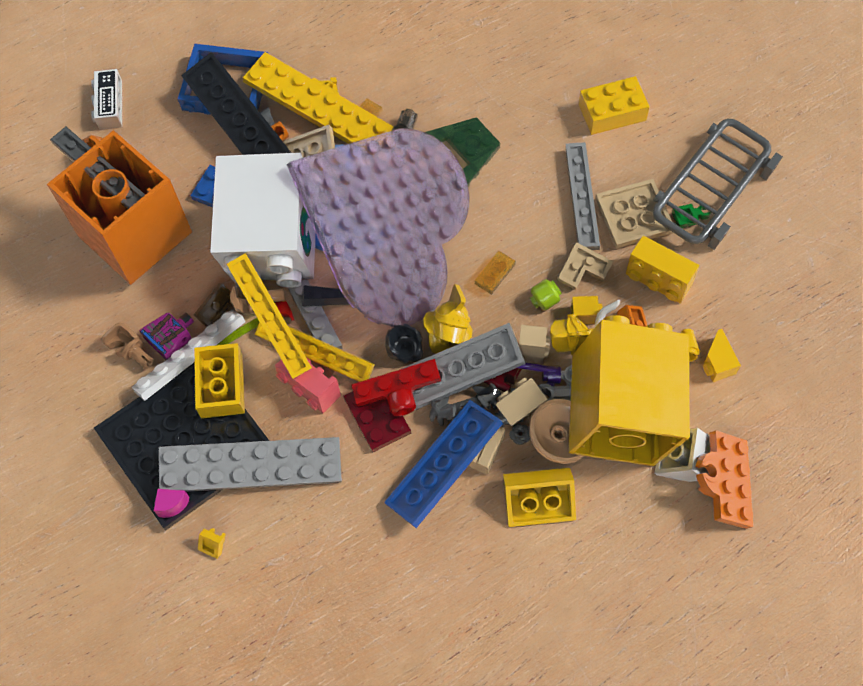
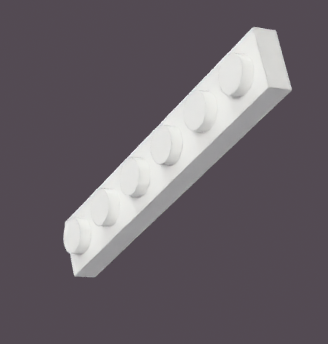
M234 310L224 313L219 320L207 326L201 334L192 338L180 350L175 351L170 358L157 365L152 372L140 378L132 386L134 392L144 401L195 362L194 348L217 345L246 322L243 316Z

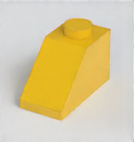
M723 329L717 331L703 365L706 375L710 376L712 382L736 375L741 367Z

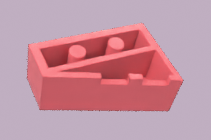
M308 358L307 360L312 368L292 379L283 361L280 360L275 365L277 378L284 384H290L292 391L298 397H305L307 404L316 411L318 409L324 413L341 396L337 379L333 376L330 379L322 374L324 370L321 367L315 368Z

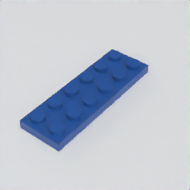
M469 400L384 503L413 527L417 528L502 426V421Z

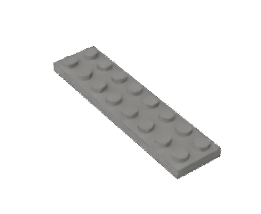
M339 437L159 447V489L184 490L187 492L342 482Z

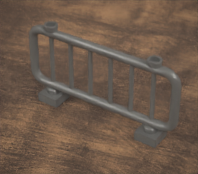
M724 119L718 125L713 123L707 131L709 137L665 193L660 190L653 200L656 202L653 208V216L658 223L691 244L702 243L710 237L711 241L708 247L713 250L717 248L731 227L723 222L720 228L716 226L760 167L764 169L760 177L767 181L783 158V156L776 152L770 159L769 156L772 151L770 142L735 119ZM728 126L735 128L759 143L763 147L762 153L759 156L723 134V130ZM719 136L756 159L749 170L712 147V144ZM708 149L746 173L739 183L701 160ZM700 163L734 185V190L728 197L691 174L694 167ZM687 176L725 200L718 211L680 187ZM676 190L715 214L707 225L669 201ZM667 204L704 228L703 231L697 236L691 235L661 214L662 208Z

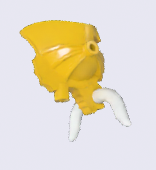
M620 300L603 307L597 313L595 327L608 313L618 307ZM576 314L567 315L568 319L555 320L551 325V344L557 352L571 351L572 356L594 329H588L582 321L576 318Z

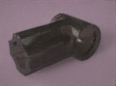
M406 108V110L401 111L398 122L392 129L393 145L396 149L404 150L410 146V138L418 119V114L411 109Z

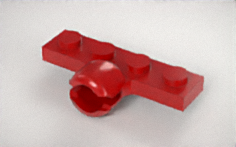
M432 359L351 385L358 407L387 399L389 409L394 416H405L412 413L416 408L413 391L440 382L441 377L436 360Z

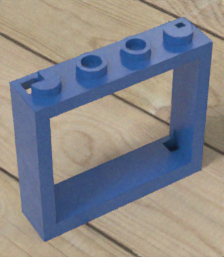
M194 44L187 70L210 52L215 55L222 65L251 68L264 52ZM183 79L178 95L181 110L211 115L197 96H190L192 89ZM252 88L249 99L259 110L263 94Z

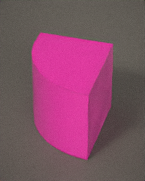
M158 489L154 512L162 518L173 517L184 510L190 497L184 490Z

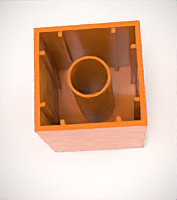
M114 130L47 183L77 236L130 285L192 233L171 180ZM101 156L115 169L104 170L93 180L86 174L84 169L86 167L90 168L98 161L97 158ZM112 177L119 179L121 177L125 180V184L120 193L111 196L102 188L100 184L102 180L106 181ZM127 179L145 194L128 210L121 203L123 199H127L126 196L130 190Z

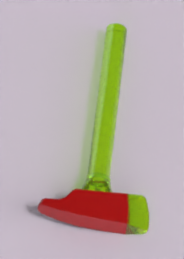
M286 300L284 302H274L282 317H288L291 321H295ZM258 318L236 329L217 345L229 344L258 327Z

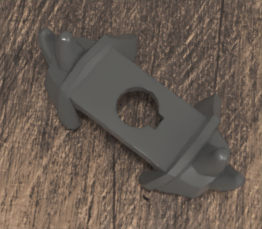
M490 383L487 387L473 386V390L477 393L476 397L449 404V396L436 403L432 401V409L429 415L430 421L433 422L436 417L439 425L443 426L444 418L451 421L462 410L461 407L466 405L469 400L482 408L490 409L492 405L493 409L496 410V397L498 398L502 393L496 389L494 384Z

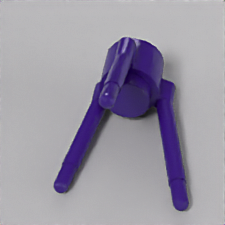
M526 363L517 367L542 372V381H546V384L551 386L561 382L560 366Z

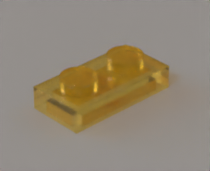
M498 251L475 279V285L492 295L513 269L516 261Z

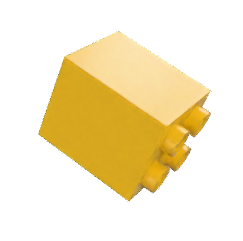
M607 316L597 324L572 355L569 453L655 466L690 438L689 334L672 332V326L666 323H652L643 327L631 325L630 320L624 316Z

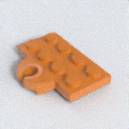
M717 430L710 432V452L696 458V467H705L708 471V474L701 473L696 475L700 485L698 490L704 495L713 498L715 521L745 529L752 528V492L747 440Z

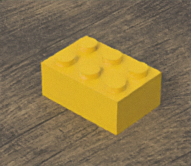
M636 76L580 90L578 104L591 135L646 121L650 107Z
M643 235L630 254L626 275L634 281L647 285L650 290L658 291L669 300L681 304L693 285L700 265Z
M239 344L194 348L195 407L200 417L245 414L243 354Z

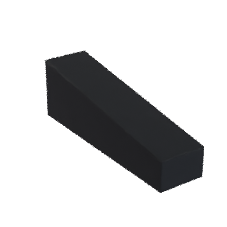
M304 285L302 290V307L352 305L356 298V290Z

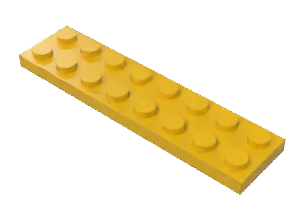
M266 52L262 54L243 77V83L320 128L330 125L333 128L334 136L371 158L375 157L394 132V126Z

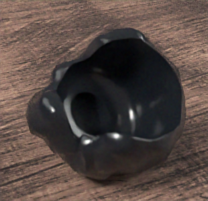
M408 324L396 325L387 331L385 347L390 358L396 359L403 364H407L409 361L416 362L422 358V337L418 330Z

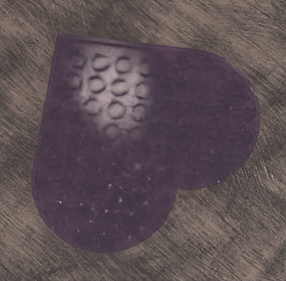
M398 129L294 160L287 164L337 284L353 308H357L368 320L391 327L415 324L423 320L427 312L434 311L443 298L448 276L447 261L442 245L458 234L465 223L469 210V189L464 171L453 153L442 142L419 130Z

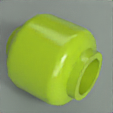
M544 279L531 288L532 297H530V300L535 308L540 306L542 310L546 311L560 302V295L562 293L553 280Z

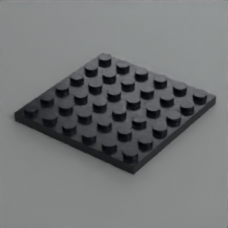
M195 362L145 401L138 397L94 427V430L165 531L223 489L187 491L186 493L190 498L183 511L173 517H159L154 512L157 490L159 489V447L270 441L246 409L245 414L200 417L195 407Z

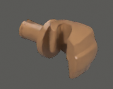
M233 286L229 299L234 310L240 314L254 313L240 287ZM284 288L268 290L274 302L285 301Z
M125 323L115 324L101 338L104 345L109 349L121 347L115 350L118 357H123L125 360L133 358L143 369L149 368L146 365L147 363L151 366L154 362V359L142 350L143 341Z

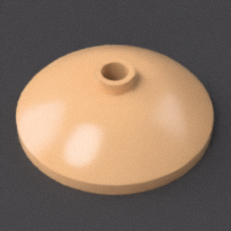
M552 399L541 404L532 414L529 423L531 441L537 451L550 461L561 464L576 462L582 459L584 455L569 453L571 401ZM554 433L559 434L560 439L556 438Z

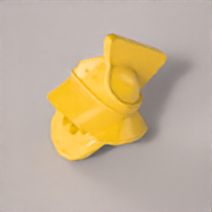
M457 284L453 285L449 301L438 306L435 311L427 312L423 318L424 328L429 333V346L435 354L463 343L472 337L471 320L464 306L466 299L460 286Z

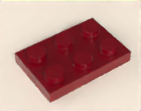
M353 391L343 396L372 453L412 434L403 416H394L391 413L387 399L358 407Z

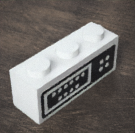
M117 69L94 71V80L91 81L94 95L91 96L94 111H91L92 120L96 122L99 130L122 127V79Z

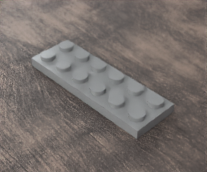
M507 323L409 365L412 366L435 359L441 377L440 382L413 391L416 403L415 410L431 404L432 401L436 402L526 364L511 324Z

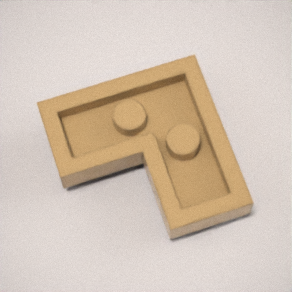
M576 242L557 280L573 289L577 288L584 272L603 281L613 261Z

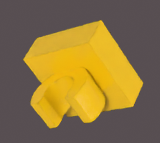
M211 528L209 531L203 529L199 534L197 550L218 559L222 554L226 534L222 533L219 536L215 534L214 528Z

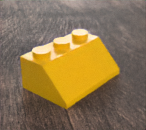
M570 468L503 474L508 527L576 520L575 485Z

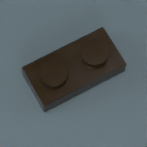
M218 284L195 312L194 316L206 327L214 324L230 307L229 297L231 291L223 284Z

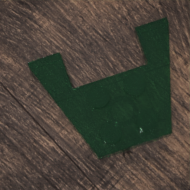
M477 117L419 134V140L429 151L442 142L447 141L468 164L454 174V179L464 190L468 189L471 181L474 178L476 179L483 166L487 165L500 149L501 144Z

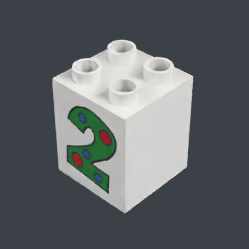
M301 153L216 156L210 253L224 269V272L235 281L237 287L239 285L226 264L245 253L261 280H276V284L281 287L293 288L300 286L302 279H314L317 186Z

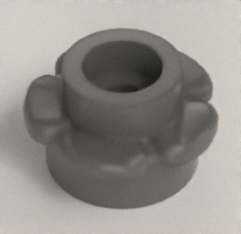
M516 424L509 433L511 440L518 445H523L531 439L527 425Z

